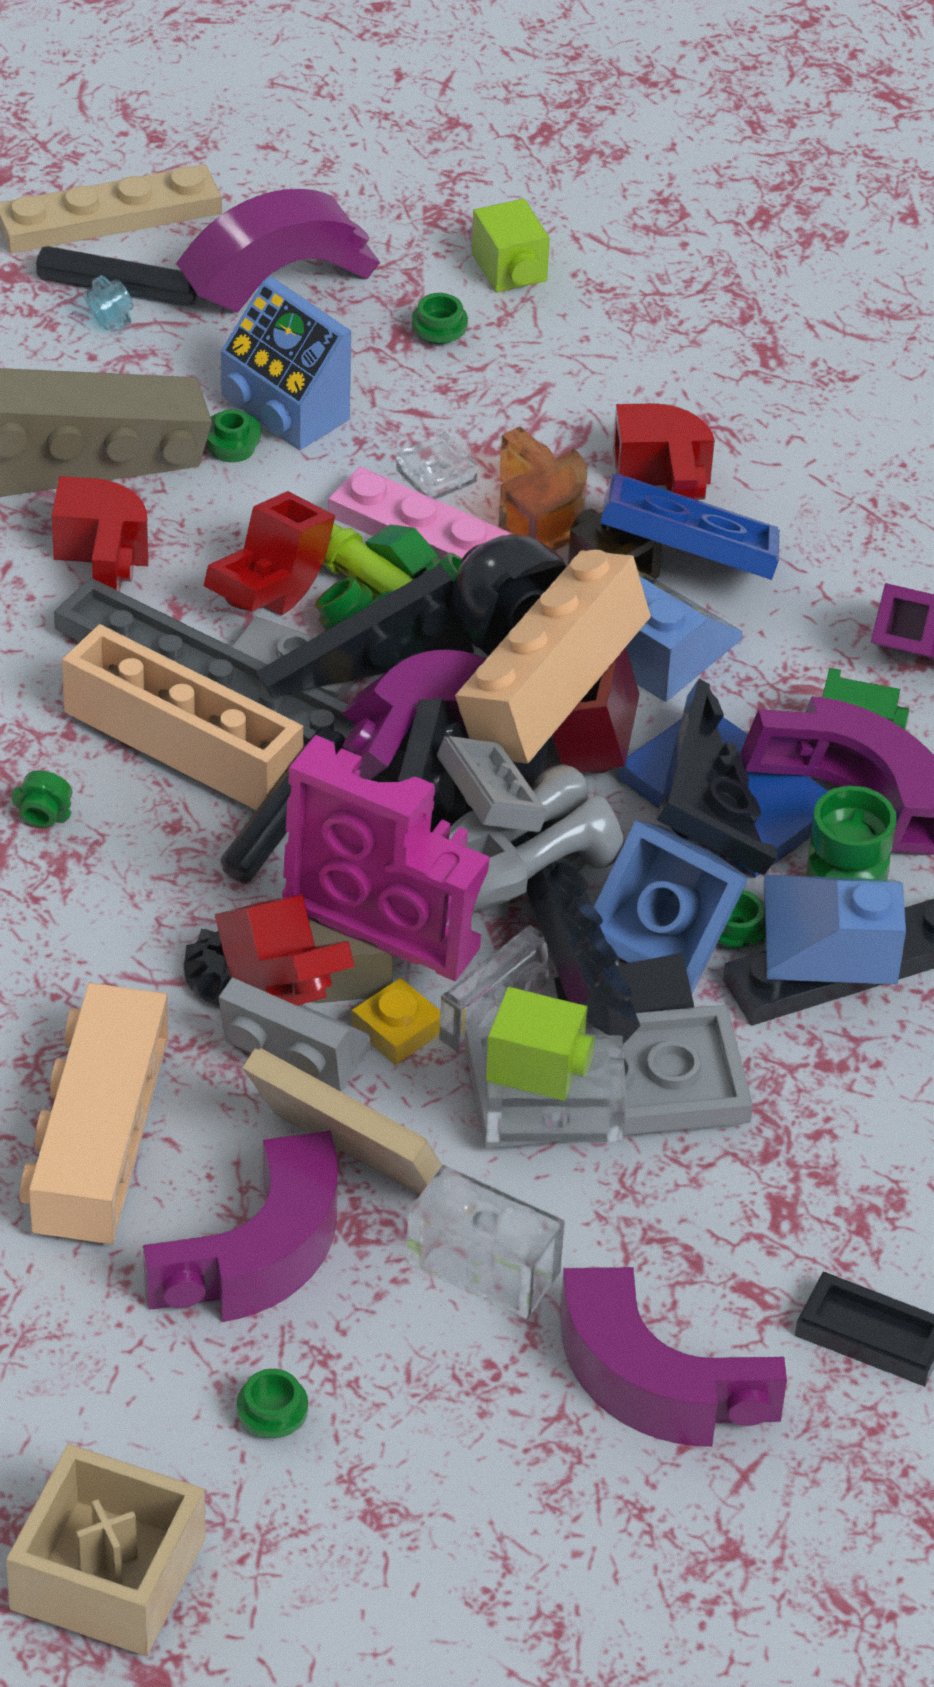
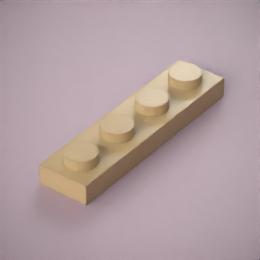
M206 164L193 167L184 166L172 171L145 176H130L123 180L91 186H76L69 190L37 196H23L15 200L0 202V231L10 254L39 249L44 246L60 245L222 214V196Z

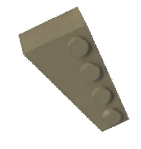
M0 368V497L57 489L59 476L116 480L199 467L212 420L197 377Z

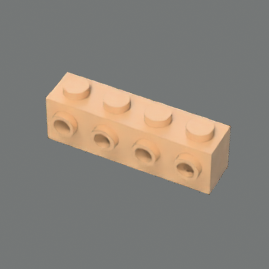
M581 550L572 559L564 571L455 695L469 739L500 743L512 762L528 764L651 617L632 555L605 553L602 550Z
M101 624L93 629L62 659L65 713L254 810L258 809L303 749V725Z
M88 983L81 1009H70L65 1030V1047L69 1048L67 1059L57 1058L52 1070L50 1096L52 1099H55L52 1111L41 1110L37 1122L35 1148L40 1151L37 1163L27 1162L25 1164L21 1179L20 1202L30 1205L32 1233L114 1244L169 1038L167 993Z

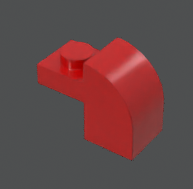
M658 403L616 404L613 438L616 473L654 486L664 485L666 490L696 500H705L706 484L711 483L715 443L714 436L708 425L695 414L672 405Z
M59 476L51 515L54 560L91 562L92 578L120 592L122 581L132 582L134 566L149 565L148 518L144 503L129 488L113 481L97 478Z
M286 491L253 506L244 549L209 564L203 586L225 597L226 602L235 608L252 612L265 606L280 615H284L297 605L314 583L326 557L335 515L290 491Z
M303 894L270 899L214 914L225 960L231 976L296 1006L326 998L325 988L333 986L330 974L355 967L349 941L315 946Z

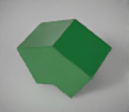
M390 524L365 542L368 548L379 556L384 557L413 580L426 573L427 564L435 557H439L417 529L413 527Z

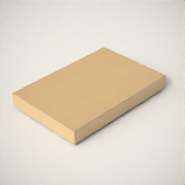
M255 1048L242 1067L274 1114L308 1133L331 1130L335 1148L440 1206L443 1204L453 1188L452 1180L426 1138L262 1048L260 1050Z

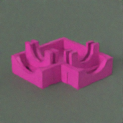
M315 735L289 767L288 784L291 785V794L287 799L286 831L289 834L284 852L283 878H286V887L282 891V897L303 894L307 915L318 920L320 924L357 940L363 939L377 945V948L415 965L421 964L435 970L436 974L456 982L480 949L481 934L471 930V920L480 888L488 873L490 857L467 847L468 830L459 827L449 840L451 823L441 820L433 832H430L432 810L434 809L433 796L435 795L433 783L416 776L400 782H375L360 778L361 771L357 769L362 762L361 756L342 748L336 754L334 742Z

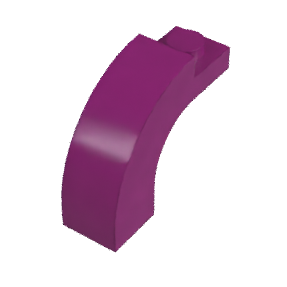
M284 189L253 197L220 215L194 239L176 264L198 296L238 313L268 276L292 262L303 259H321L368 279L380 264V261L367 245V242L370 240L368 234L349 219L332 195L311 189Z
M456 650L422 652L401 661L358 693L342 714L356 725L345 739L343 748L362 757L361 765L357 769L361 771L360 778L370 780L389 766L409 727L414 722L419 700L443 698L455 721L462 724L466 736L469 738L455 695L476 672L478 667L483 664L486 658Z
M811 696L805 712L758 709L740 752L746 772L810 776L832 782L840 787L860 786L879 792L891 802L896 811V829L891 852L934 854V755L917 738L902 727L872 711L830 698Z
M331 1130L263 1140V1184L267 1200L260 1211L247 1223L222 1234L143 1245L144 1288L148 1309L166 1307L186 1308L197 1303L218 1300L222 1322L262 1312L287 1299L299 1290L321 1266L335 1236L337 1225L338 1163Z
M634 1267L563 1268L560 1320L564 1351L576 1379L587 1394L608 1414L623 1424L654 1438L677 1444L707 1447L713 1446L715 1423H735L742 1426H753L763 1422H781L787 1384L785 1357L710 1358L693 1356L677 1351L656 1338L644 1324L637 1307Z

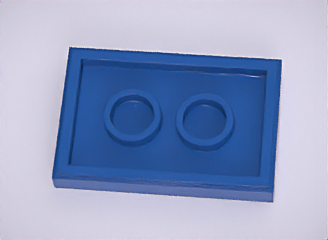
M618 473L612 474L605 494L600 523L772 580L779 562L780 530L778 527Z
M723 717L717 725L723 744H735L740 755L748 734ZM681 719L629 755L625 767H618L617 778L658 808L660 807ZM746 772L749 778L748 788L757 799L762 812L755 822V827L762 843L775 846L777 851V858L773 863L775 864L811 837L814 806L828 790L808 776ZM728 858L754 878L760 875L759 873Z

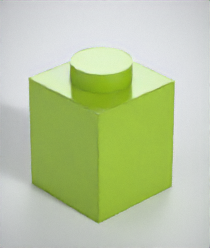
M525 198L473 209L471 253L496 293L547 281L550 237Z
M507 987L488 1035L486 1081L565 1101L574 1076L585 1077L593 1057L595 1037L585 1035L587 1006Z

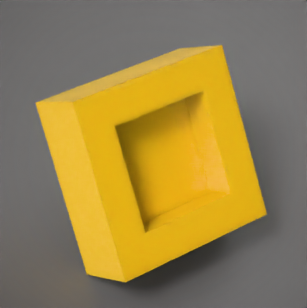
M400 977L352 1009L351 1026L368 1033L371 1045L396 1065L444 1032L445 1014Z

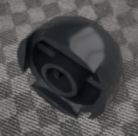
M520 534L502 535L471 548L461 560L460 567L453 581L450 599L456 621L466 637L476 647L490 656L567 567L563 558L542 542L530 536Z

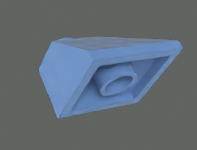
M635 820L594 908L602 917L603 923L600 927L606 941L615 950L617 957L631 963L683 953L690 989L693 994L749 878L716 854L663 826Z
M764 875L766 979L898 985L906 935L902 882L893 879Z

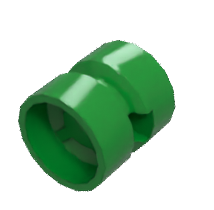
M860 786L834 788L822 795L814 806L806 876L888 879L890 857L896 829V811L891 802L879 792Z

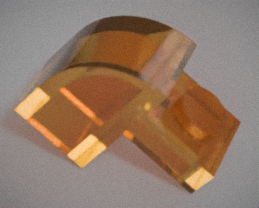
M521 426L502 434L499 479L504 484L500 485L498 527L512 534L530 536L554 551L569 544L571 526L577 516L585 511L588 472L586 463L580 453L573 449L556 458L545 444L539 443Z

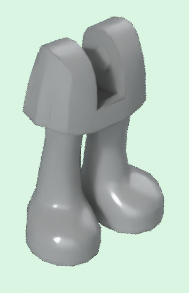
M564 764L555 765L543 771L534 782L533 792L548 813L544 823L548 821L553 825L517 847H514L511 841L528 832L527 830L483 825L474 811L468 812L450 827L449 840L459 827L468 830L467 847L490 857L488 873L480 888L473 912L497 906L522 895L527 890V880L568 854L577 852L585 863L595 869L606 868L615 863L625 843L620 824L612 807L603 796L596 794L588 799L587 781L577 769Z

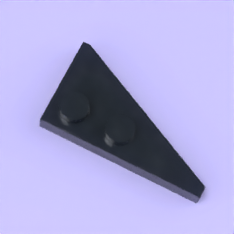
M441 564L256 671L258 679L272 697L384 674L401 661L422 652L456 650L474 653L472 642L459 627L453 613L450 601L453 579Z
M698 679L687 695L656 820L669 826L679 836L694 839L764 876L777 858L776 848L773 844L762 843L755 822L762 814L757 799L748 788L749 778L736 745L732 743L723 744L717 725L724 717L719 701L713 695L710 684Z

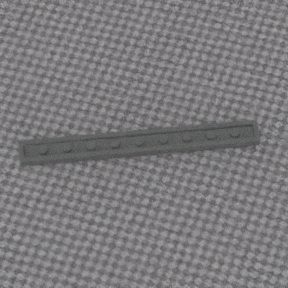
M91 577L54 611L55 629L80 642L101 624L303 725V748L317 729L323 726H328L334 731L340 732L345 738L356 726L342 714L348 706L347 703L316 688L271 697L256 671L268 664ZM406 733L389 766L370 779L371 781L398 782L410 734ZM547 821L543 823L540 832L528 831L525 842L540 834L553 824ZM577 852L568 854L553 862L554 865H557L559 862H565L578 872L586 864Z

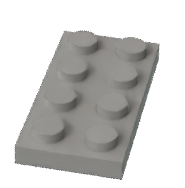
M727 1004L636 1013L641 1026L624 1044L586 1022L585 1035L595 1037L592 1061L585 1077L574 1076L565 1101L486 1081L488 1035L492 1027L466 1029L465 1050L485 1149L751 1123L753 1104Z

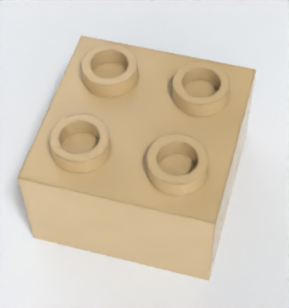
M68 1443L6 1558L10 1610L148 1657L206 1540L205 1489Z

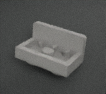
M233 977L219 996L225 1042L250 1053L255 1048L258 1050L262 1048L340 1092L371 1047L370 1035L304 1005L296 1006Z

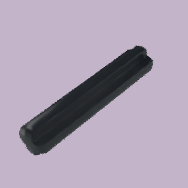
M52 246L42 247L37 256L36 272L37 276L41 279L186 306L192 305L197 296L196 291L181 270Z
M323 726L317 729L308 741L309 743L315 735L334 742L335 753L337 754L341 748L344 749L343 744L346 738L340 732H336L328 726ZM289 768L221 856L222 870L229 877L241 883H247L253 879L287 833V799L291 794V785L288 784Z

